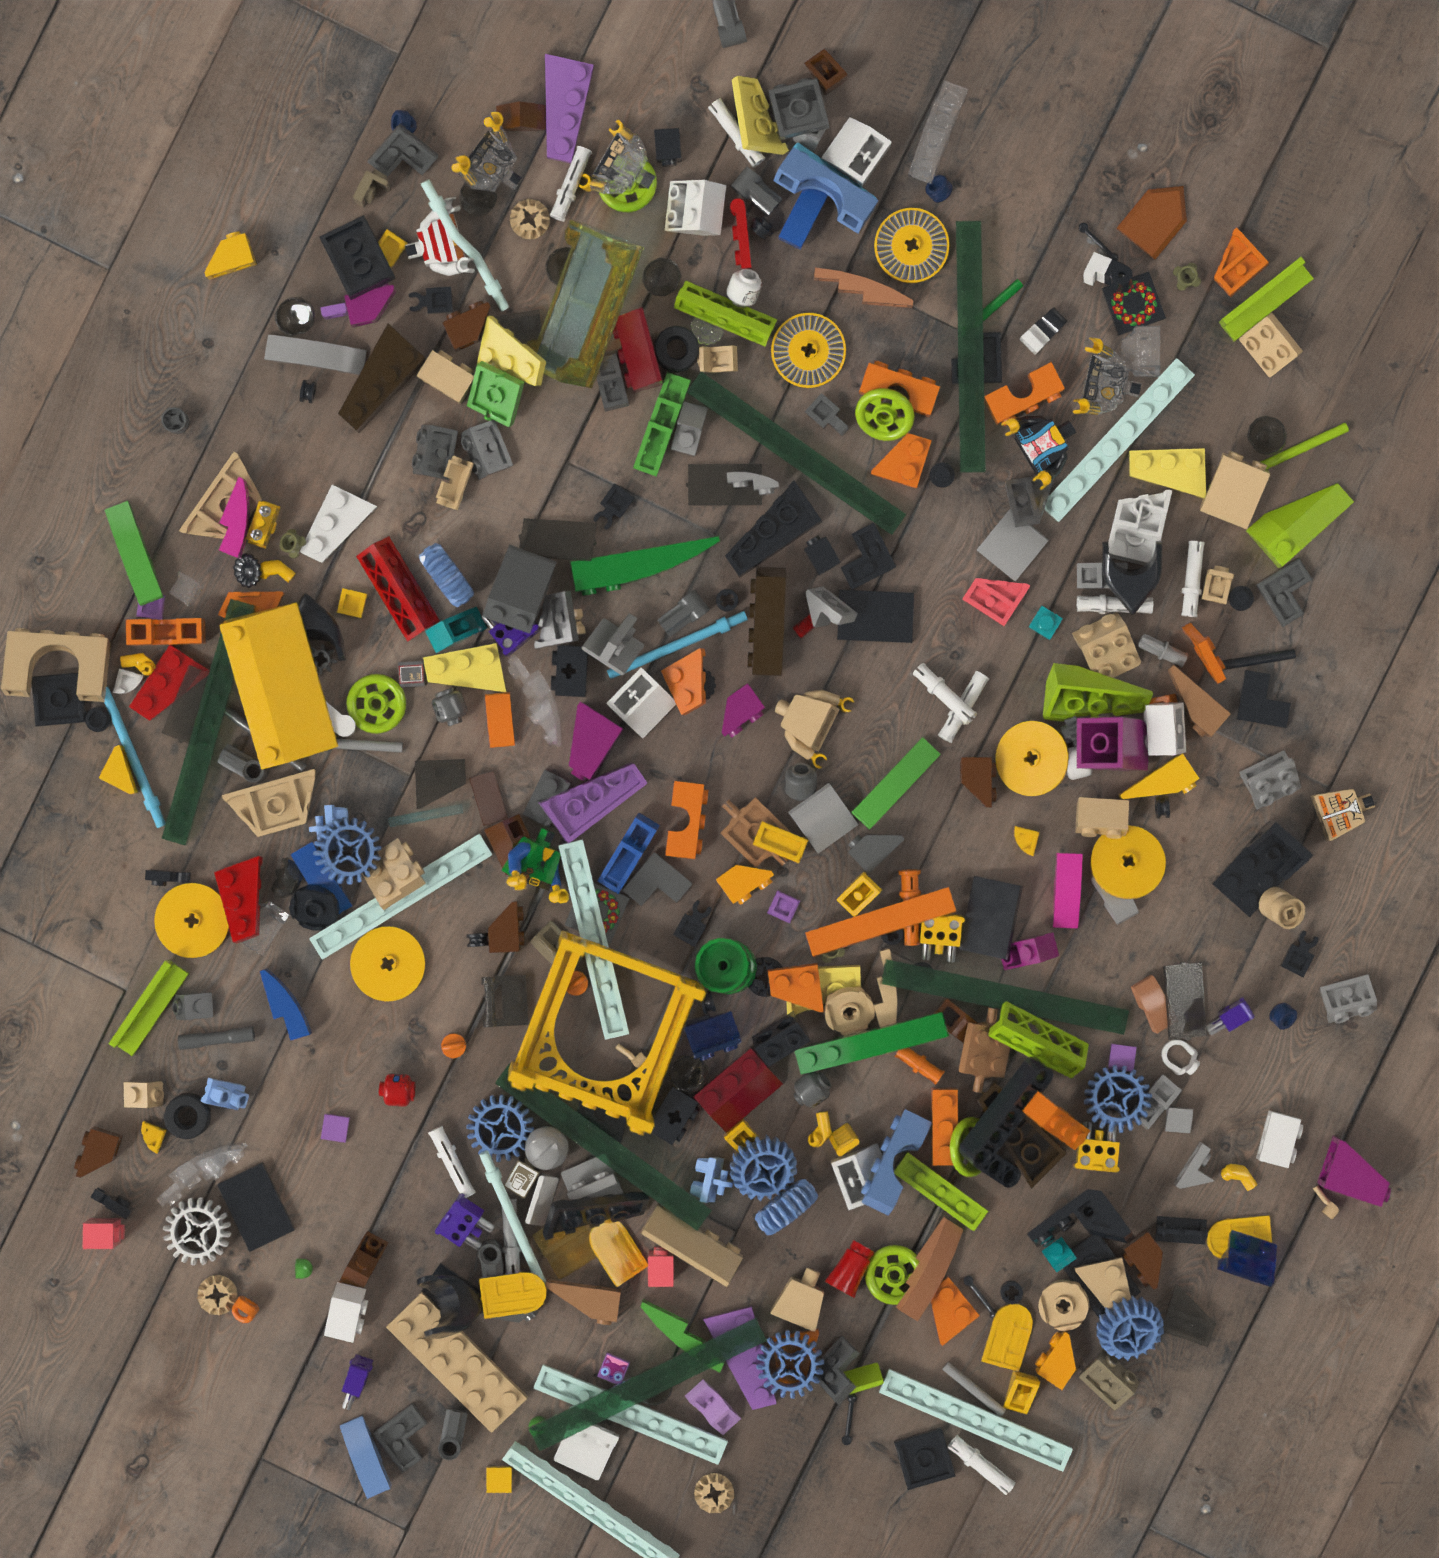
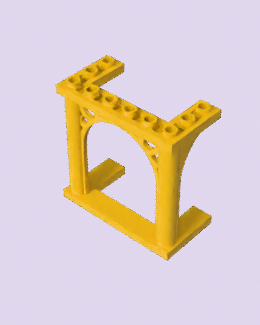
M562 930L559 937L558 951L516 1060L510 1064L508 1080L512 1082L511 1086L525 1091L526 1087L532 1089L534 1083H536L535 1088L549 1092L552 1089L559 1092V1097L569 1101L576 1098L583 1101L582 1105L593 1110H596V1107L605 1109V1114L619 1119L620 1115L626 1117L630 1130L637 1134L644 1135L645 1132L651 1134L654 1127L653 1115L651 1113L694 999L702 1001L706 992L704 986L696 980ZM584 952L675 986L647 1058L635 1071L620 1079L597 1081L583 1077L564 1062L556 1047L554 1037L555 1020L580 955H584ZM545 1043L551 1046L550 1051L539 1053L541 1048L544 1049ZM544 1058H555L557 1064L553 1069L549 1071L540 1069L539 1064ZM559 1070H564L567 1073V1076L563 1079L562 1075H552L556 1074ZM635 1077L641 1078L640 1082L637 1083V1085H640L639 1090H637L632 1082V1079ZM582 1081H587L588 1085L586 1087H582L580 1083ZM621 1084H625L631 1089L632 1096L628 1101H623L618 1096L617 1089ZM604 1087L612 1089L613 1098L607 1092L603 1094L602 1090Z

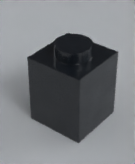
M679 128L655 129L657 163H662V167L677 166V162H682Z
M818 535L806 542L808 547L804 549V552L818 576L841 563L826 536L821 539Z

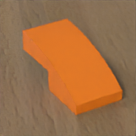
M510 692L485 694L490 748L515 746Z

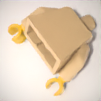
M825 690L808 691L803 696L795 695L791 703L781 699L775 708L777 714L784 716L781 727L785 729V738L792 750L807 760L811 759L813 765L818 769L822 767L816 764L815 760L817 757H823L827 760V757L819 752L839 710L845 713L851 712V710L845 709L843 704L846 700L854 703V700L850 697L840 699L839 695Z

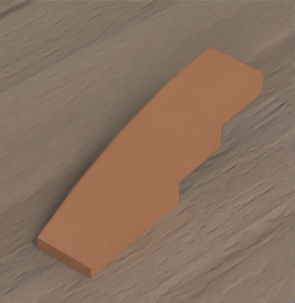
M815 268L814 281L839 282V293L863 294L862 304L912 308L913 306L912 299L868 278L843 271Z
M943 1217L916 1256V1259L920 1262L906 1281L910 1286L896 1306L901 1312L916 1321H919L940 1286L963 1232L961 1227Z

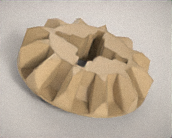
M532 199L520 201L511 211V227L518 236L524 239H536L542 236L549 227V212L540 201ZM524 210L530 215L537 214V217L534 218L536 228L530 223L520 225L526 219Z
M213 1275L201 1283L198 1288L197 1299L201 1308L209 1314L222 1315L232 1309L238 1294L235 1284L229 1278L222 1275ZM215 1285L219 1293L228 1294L220 1298L219 1306L215 1298H207V1296L214 1293Z
M707 1474L695 1486V1501L701 1509L710 1514L721 1513L730 1507L734 1499L733 1485L722 1474ZM710 1484L715 1487L716 1491H723L718 1495V1503H716L713 1497L707 1496L710 1493Z

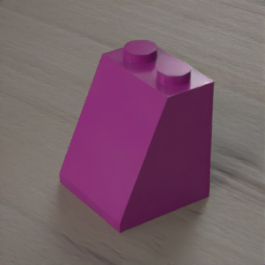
M579 702L577 705L569 767L573 769L571 774L585 781L586 778L591 780L624 729L582 702Z
M1125 717L1077 718V769L1148 771V749L1145 745L1147 724L1144 720Z
M1332 1136L1317 1183L1323 1188L1382 1207L1383 1202L1387 1203L1390 1197L1391 1188H1388L1390 1183L1345 1141Z

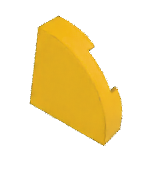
M1015 826L1014 837L1017 845L1026 854L1034 856L1039 832Z
M143 1121L141 1127L143 1139L148 1148L158 1154L167 1129Z

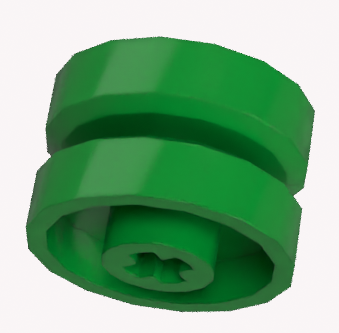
M726 938L710 940L701 947L696 956L695 970L697 978L704 987L712 992L730 995L740 993L751 985L756 976L757 964L755 955L748 946L740 941Z

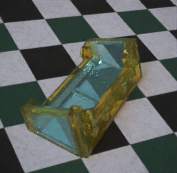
M570 220L565 231V241L568 245L572 246L538 340L532 339L526 344L546 361L545 375L561 383L592 388L644 247L589 224Z

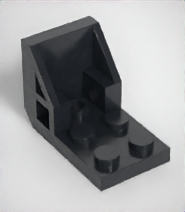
M1268 821L1212 882V885L1243 913L1251 917L1259 908V901L1263 893L1269 888L1278 887L1283 880L1289 879L1313 857V854L1276 821Z
M1092 1189L1085 1190L1027 1233L1037 1248L1040 1245L1046 1247L1055 1240V1234L1061 1230L1064 1233L1075 1225L1074 1221L1078 1218L1090 1235L1127 1244L1135 1239L1132 1231L1104 1193ZM1094 1211L1092 1216H1087L1089 1212Z

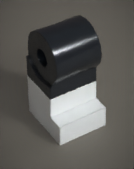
M1094 252L1084 271V283L1093 286L1095 281H1099L1111 286L1118 293H1124L1132 287L1133 273L1127 265Z
M1053 307L1025 332L1020 340L1036 355L1067 323V320Z

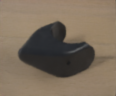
M1155 541V550L1151 560L1145 566L1133 570L1118 566L1110 557L1109 543L1102 542V567L1106 584L1131 615L1138 611L1160 581L1162 575V541Z
M304 593L298 602L308 641L324 640L330 642L336 647L339 661H345L344 639L335 618L312 597Z
M428 1275L417 1279V1286L428 1289L430 1293L435 1295L441 1309L439 1324L435 1328L424 1331L425 1339H441L466 1330L483 1312L481 1294L461 1278L452 1275Z

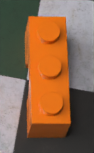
M874 361V364L868 363L858 394L864 395L868 391L878 388L889 389L892 386H900L907 391L914 412L930 417L940 386L935 385V380L927 377H922L921 380L913 378V373L903 369H898L897 372L889 370V365L880 361Z
M1052 362L1028 374L1032 385V392L1028 397L1017 398L1013 396L1007 385L984 396L983 400L996 425L1010 418L1016 419V415L1023 411L1026 415L1039 409L1038 404L1045 400L1051 403L1062 397L1060 392L1064 391L1065 388Z
M205 619L126 620V645L206 644Z
M674 781L671 806L684 808L690 816V822L687 828L682 831H668L665 856L696 859V854L701 855L703 840L698 839L699 829L704 830L706 815L701 814L702 804L707 805L709 790H704V784Z
M931 1088L932 1164L953 1165L950 1156V1140L958 1124L957 1088Z
M1040 1092L1035 1094L1023 1110L1025 1114L1042 1128L1074 1150L1084 1143L1090 1132L1075 1117L1061 1107H1058Z

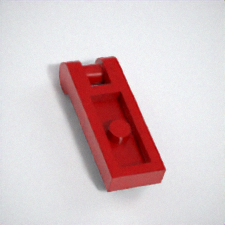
M736 198L730 203L731 214L736 217L737 225L732 226L733 241L738 240L739 250L734 251L736 266L741 265V270L751 269L745 203L743 200Z

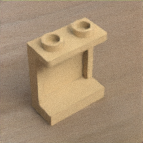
M1236 452L1222 453L1216 473L1199 508L1204 513L1247 529L1269 479L1270 471L1266 470L1267 465L1253 460L1252 464L1244 461V456Z

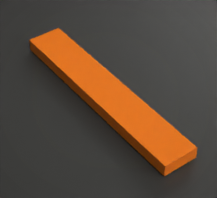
M947 887L805 933L812 956L816 957L957 911L950 889Z

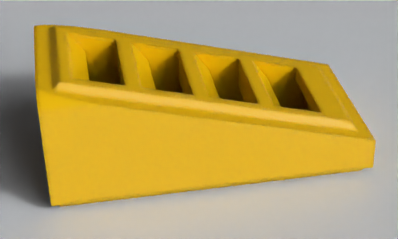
M845 1123L833 1131L829 1137L838 1156L844 1155L859 1145L860 1142L849 1123Z

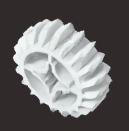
M202 1197L198 1198L197 1205H195L193 1198H189L188 1207L181 1201L179 1203L180 1210L175 1207L171 1209L175 1217L167 1216L165 1219L172 1224L163 1227L164 1231L171 1232V1234L164 1236V1240L172 1239L173 1242L167 1248L171 1250L176 1247L177 1251L173 1256L176 1258L182 1253L184 1255L182 1257L183 1263L191 1257V1265H196L198 1258L201 1264L205 1265L207 1263L206 1256L211 1261H214L216 1259L214 1252L218 1255L224 1253L219 1245L223 1247L229 1245V1242L223 1239V1237L231 1236V1232L224 1231V1228L230 1227L231 1223L222 1222L227 1217V1213L219 1216L217 1212L221 1209V1206L218 1205L213 1210L211 1208L212 1200H208L206 1206H204ZM191 1212L205 1213L211 1219L205 1222L199 1221ZM184 1215L187 1232L179 1237L178 1224ZM194 1225H197V1228L207 1225L200 1233L201 1237H198V1234L196 1236H187L195 1229ZM216 1225L217 1236L211 1247L208 1243L207 1232ZM194 1241L199 1247L202 1246L203 1251L191 1250L184 1243Z

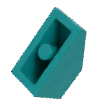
M477 606L442 620L425 632L435 652L438 653L486 630L487 626Z

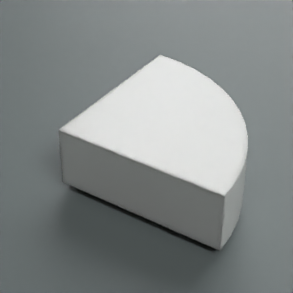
M119 669L113 693L124 694L133 691L141 684L145 675Z

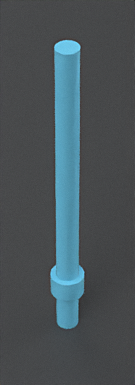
M745 611L729 618L722 617L716 620L717 623L638 656L626 672L719 632L723 634L730 631L731 627L748 620ZM611 668L607 670L610 679L620 675Z
M106 687L104 703L145 798L143 802L146 810H150L157 828L165 826L166 822L159 808L161 806L159 799L153 794L109 687Z

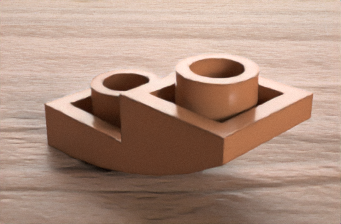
M1149 975L1131 986L1139 1008L1144 1010L1153 1032L1159 1033L1177 1022L1164 992L1153 975Z

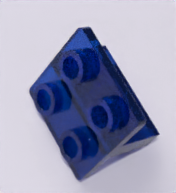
M732 1011L684 1027L694 1059L700 1058L701 1061L714 1057V1052L722 1049L724 1052L735 1050L738 1048V1044L742 1043Z
M1231 1230L1228 1248L1219 1259L1217 1269L1272 1287L1275 1280L1277 1245Z

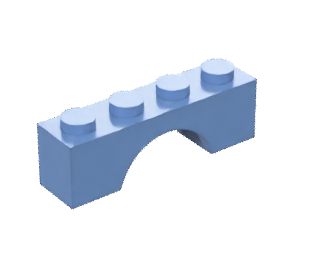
M794 147L779 167L773 180L794 194L805 189H816L826 193L836 204L838 211L837 221L859 234L878 203V200L872 194L856 187L848 179L840 177L826 165L816 162L808 154Z
M906 1109L900 1116L896 1115L890 1126L893 1129L891 1137L886 1136L880 1150L884 1151L881 1159L876 1158L871 1168V1172L874 1175L871 1181L866 1180L861 1190V1193L864 1194L861 1203L886 1215L892 1212L903 1189L893 1171L894 1158L897 1154L904 1151H917L923 1144L932 1122Z

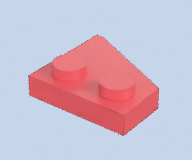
M975 578L962 600L997 623L1005 626L1030 585Z

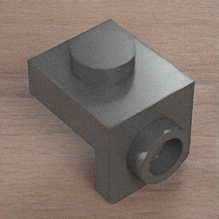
M212 992L175 995L172 1009L176 1019L212 1018Z

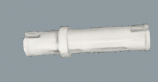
M721 98L714 101L708 109L736 144L735 148L737 151L740 150L753 168L758 166L766 159L760 151L742 148L738 121Z
M581 146L576 148L577 150L562 187L557 190L556 195L558 197L550 213V217L562 222L565 221L571 202H574L576 199L575 192L589 157L592 154V151Z
M1189 541L1185 588H1182L1184 598L1181 616L1197 617L1199 595H1202L1200 580L1205 542Z
M1100 594V596H1077V612L1093 611L1099 612V614H1105V612L1129 613L1117 597H1107L1105 594ZM1153 597L1147 598L1136 613L1152 614Z
M924 663L917 667L919 671L915 669L913 675L928 688L927 691L930 694H935L966 725L973 721L970 717L975 718L977 712L957 696L945 684V680L942 677H937Z
M975 671L970 683L960 697L970 708L975 704L989 678ZM949 711V717L940 733H938V736L952 743L956 733L962 724L965 725V723L953 711Z
M443 1126L428 1132L438 1150V1158H442L459 1193H463L465 1198L475 1194L476 1191L473 1189L455 1153L456 1147L451 1145ZM441 1141H443V1143H444V1145H445V1147H446V1149H447V1151H448V1153H449V1155H450V1157H451V1160H449V1158H448V1156H447V1154H446V1152H445V1150H444V1148H443V1146H442V1144H441ZM453 1165H455V1167H456V1169H457V1171H458V1173H459V1175H460V1177H461V1179H462V1181H463V1184L461 1183L459 1177L457 1176V1174H456V1172H455V1170H454V1168H453Z
M958 1435L952 1439L948 1449L964 1460L966 1466H971L1005 1495L1013 1489L1016 1482L980 1454V1450L969 1446Z

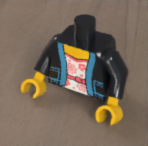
M1028 415L1016 419L1010 418L1002 422L1001 425L1006 424L1010 427V432L1005 433V435L1013 436L1036 475L1033 481L1040 479L1043 482L1040 490H1043L1061 473L1068 459L1066 451L1069 447L1065 439L1076 433L1073 425L1068 420L1056 427L1052 419L1047 420L1043 416Z

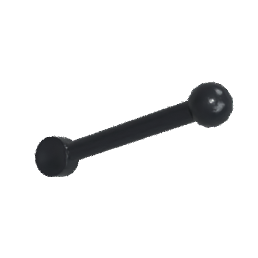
M1083 222L1079 225V232L1086 233L1110 259L1118 261V254L1112 253L1088 229L1086 223Z
M969 1275L965 1276L963 1279L964 1284L971 1287L990 1312V1318L994 1319L997 1310H994L973 1283V1278Z
M854 1393L849 1394L847 1397L849 1407L845 1435L842 1437L844 1445H849L852 1442L850 1430L854 1402L857 1401V1396Z

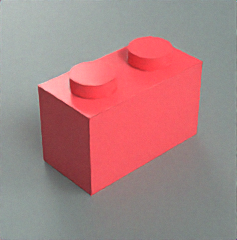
M90 1218L83 1223V1249H114L125 1238V1225L121 1224V1218Z
M655 1246L654 1250H649L648 1287H673L674 1254L662 1246Z

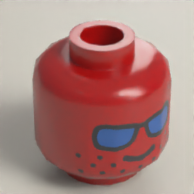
M390 1073L385 1077L384 1082L380 1081L379 1096L383 1097L384 1103L387 1106L406 1107L410 1101L415 1099L416 1082L412 1081L411 1077L407 1074Z

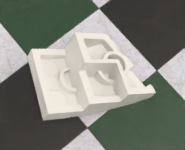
M1165 490L1163 493L1149 496L1145 494L1135 499L1126 498L1118 500L1108 541L1111 558L1144 566L1151 560L1155 550V541H1160L1172 490Z

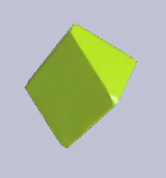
M876 1362L843 1372L856 1386L850 1394L883 1385L884 1383L879 1364Z

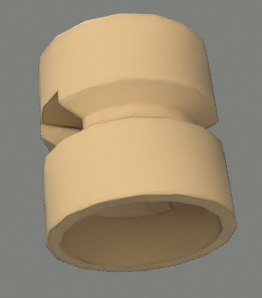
M1269 888L1260 898L1259 910L1261 914L1284 929L1295 928L1304 918L1305 906L1303 902L1282 888Z

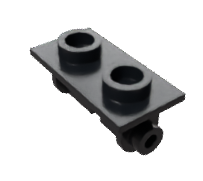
M1157 1216L1155 1241L1205 1245V1240L1208 1237L1207 1219Z

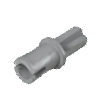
M1143 634L1138 643L1139 648L1158 656L1159 660L1163 658L1178 665L1180 668L1183 667L1188 657V653L1170 646L1169 642H1161L1147 634Z

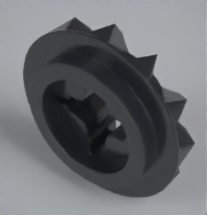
M773 958L756 959L757 969L755 977L762 975L764 966H766V970L783 967ZM754 979L748 987L758 996H771L769 981L767 988H765L763 980Z

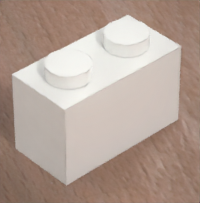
M1154 703L1145 705L1144 722L1147 724L1145 745L1148 749V755H1178L1186 753L1184 703Z
M1269 1110L1256 1159L1289 1168V1164L1294 1163L1297 1149L1294 1148L1295 1141L1301 1138L1303 1125L1300 1124L1301 1119Z
M337 1282L331 1299L324 1336L354 1342L356 1333L361 1334L365 1321L360 1319L361 1314L365 1315L369 1300L364 1299L366 1289Z

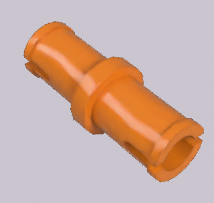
M909 1047L898 1050L894 1056L913 1068L912 1071L914 1073L919 1072L935 1085L945 1072L926 1060L927 1057L925 1055L920 1056Z

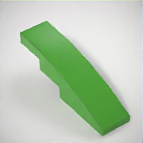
M669 371L667 372L633 467L634 469L657 477L691 379Z
M126 501L105 509L117 548L139 605L142 606L163 598L164 596L150 554L146 549L130 503Z
M922 737L851 813L870 830L941 754Z
M645 1299L642 1300L640 1307L670 1340L696 1360L720 1373L724 1360L703 1350L706 1340L685 1330L688 1320Z

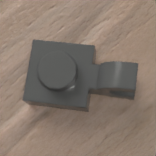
M822 393L805 411L823 429L830 424L841 436L849 429L848 425L836 416L840 409Z

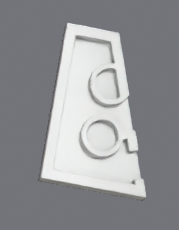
M332 485L306 537V545L302 546L299 552L324 563L344 540L373 513L377 506Z

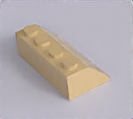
M665 1202L664 1205L658 1203L643 1226L641 1234L727 1287L743 1259V1255L740 1254L741 1249L730 1242L725 1245L718 1240L720 1236L709 1229L706 1232L697 1227L699 1223L691 1217L685 1216V1218L677 1215V1209Z

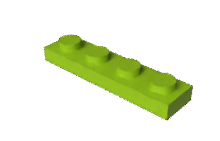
M909 1152L904 1155L893 1170L894 1174L972 1231H975L989 1212Z

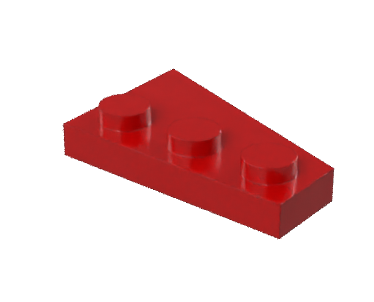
M169 645L155 666L153 673L149 675L129 708L151 721L182 695L195 687L196 684L209 676L212 671L174 646Z
M261 856L214 872L233 943L236 944L259 936V889H261L262 882L260 879V866H262L263 860Z

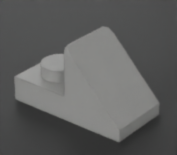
M684 401L671 450L691 456L696 455L708 411L707 407Z
M825 587L807 589L806 591L810 615L815 628L827 626L831 622L842 625L855 621L858 613Z
M1199 1142L1173 1184L1182 1189L1214 1182L1212 1178L1198 1170L1200 1166L1205 1167L1211 1157V1154H1209L1211 1149L1202 1142Z

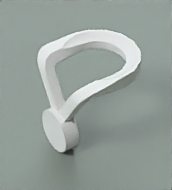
M1180 1039L1170 1040L1162 1048L1161 1057L1163 1062L1176 1075H1182L1185 1072L1191 1075L1200 1065V1062L1196 1060L1197 1050ZM1173 1045L1183 1046L1192 1056L1190 1063L1182 1069L1170 1063L1167 1058V1051Z

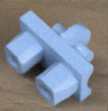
M334 805L324 806L325 822L332 828H334L332 824L334 819L342 822V817H347L349 821L348 808L334 807ZM315 816L316 826L309 827V832L324 833L326 830L323 826V816ZM349 831L338 832L340 837H343L348 842L350 841ZM317 835V841H323V839ZM333 839L329 843L328 851L337 850Z
M208 1078L207 1086L205 1087L206 1093L202 1097L201 1102L238 1110L239 1108L244 1109L246 1107L249 1094L244 1092L246 1086L242 1084Z
M709 1157L697 1159L695 1169L698 1172L705 1173L704 1182L693 1181L690 1194L700 1198V1202L714 1203L716 1195H724L725 1187H733V1182L727 1180L729 1171L722 1170L724 1158Z

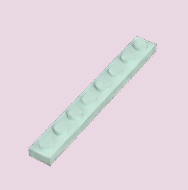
M1176 358L1048 496L1044 510L1059 522L1195 374Z
M478 834L424 867L425 873L422 877L426 884L383 910L376 898L309 939L323 960L493 854L481 834Z
M581 839L560 844L558 846L580 937L609 948L584 841ZM584 952L605 1040L629 1034L613 963Z
M543 1364L534 1385L536 1390L717 1465L728 1443V1440L545 1364Z
M890 1368L883 1380V1385L879 1389L881 1394L1062 1472L1073 1450L1072 1447Z
M515 1441L502 1460L642 1557L679 1558L680 1555L670 1546L665 1545L653 1537L650 1532L643 1530L633 1523L631 1519L614 1510L608 1503L601 1501L591 1494L589 1490L582 1488L567 1475L553 1468L547 1461L540 1459L530 1452L527 1447Z

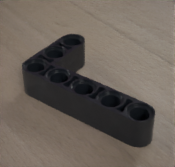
M1037 1057L1027 1058L960 1145L959 1152L967 1161L1004 1187L1010 1188L1015 1186L1020 1180L1021 1171L1007 1158L998 1153V1151L1026 1114L1023 1110L1037 1092L1042 1094L1051 1083L1053 1071Z

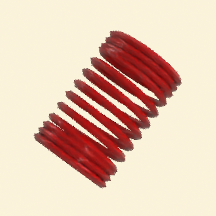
M810 614L807 615V618L805 617V619L801 620L802 623L799 622L798 625L796 624L793 627L801 639L815 628Z

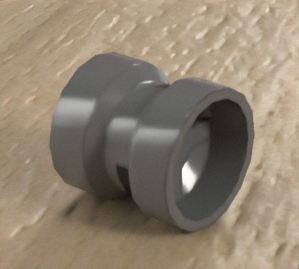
M172 407L165 410L162 414V425L169 432L181 434L188 429L190 424L189 417L183 410Z

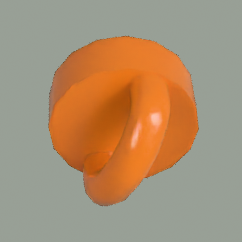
M574 970L566 991L571 995L578 996L586 991L588 978L583 972Z
M457 1033L447 1035L441 1043L442 1052L449 1058L460 1057L466 1050L465 1039Z
M241 1295L232 1307V1314L239 1322L249 1323L260 1309L252 1300ZM238 1309L246 1313L248 1316H241L238 1312Z

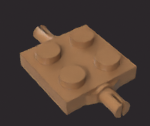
M756 797L740 810L729 799L726 803L733 810L726 804L722 808L732 818L721 834L755 868L764 859L771 856L783 866L785 862L778 855L752 844L762 821L785 831H790Z
M988 1007L986 1022H968L959 1072L975 1076L972 1089L974 1092L983 1093L985 1078L1005 1077L1010 1047L988 1036L990 1027L996 1023L999 1011L997 1008Z

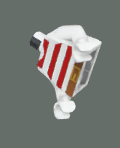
M456 197L444 199L448 214L458 212L461 209L460 206L452 207V201ZM431 211L420 223V228L416 230L419 241L405 245L408 259L423 256L427 267H430L434 272L447 276L463 272L474 273L475 269H468L467 267L468 263L474 261V259L465 257L464 251L450 238L436 211ZM450 214V217L458 230L456 218L454 214Z

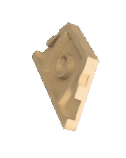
M236 452L232 453L180 528V532L224 539L228 527L219 522L238 477L245 479L247 482L251 518L258 502H262L263 499Z
M316 769L224 794L222 798L257 837L306 824L315 783Z

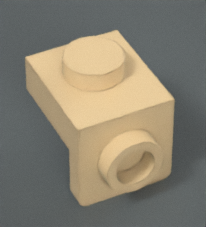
M737 346L699 347L697 363L700 367V372L722 373L738 371Z
M1214 566V569L1207 570L1201 596L1202 600L1227 604L1231 581L1234 578V574L1229 573V568Z
M162 1081L124 1082V1107L152 1108L163 1106L164 1091Z

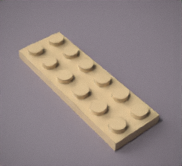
M422 1291L386 1328L492 1433L528 1396L463 1331L446 1338L425 1339L424 1331L435 1328L439 1324L441 1309Z

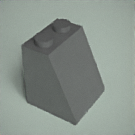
M509 545L488 596L482 617L530 634L543 606L544 597L547 595L557 562Z

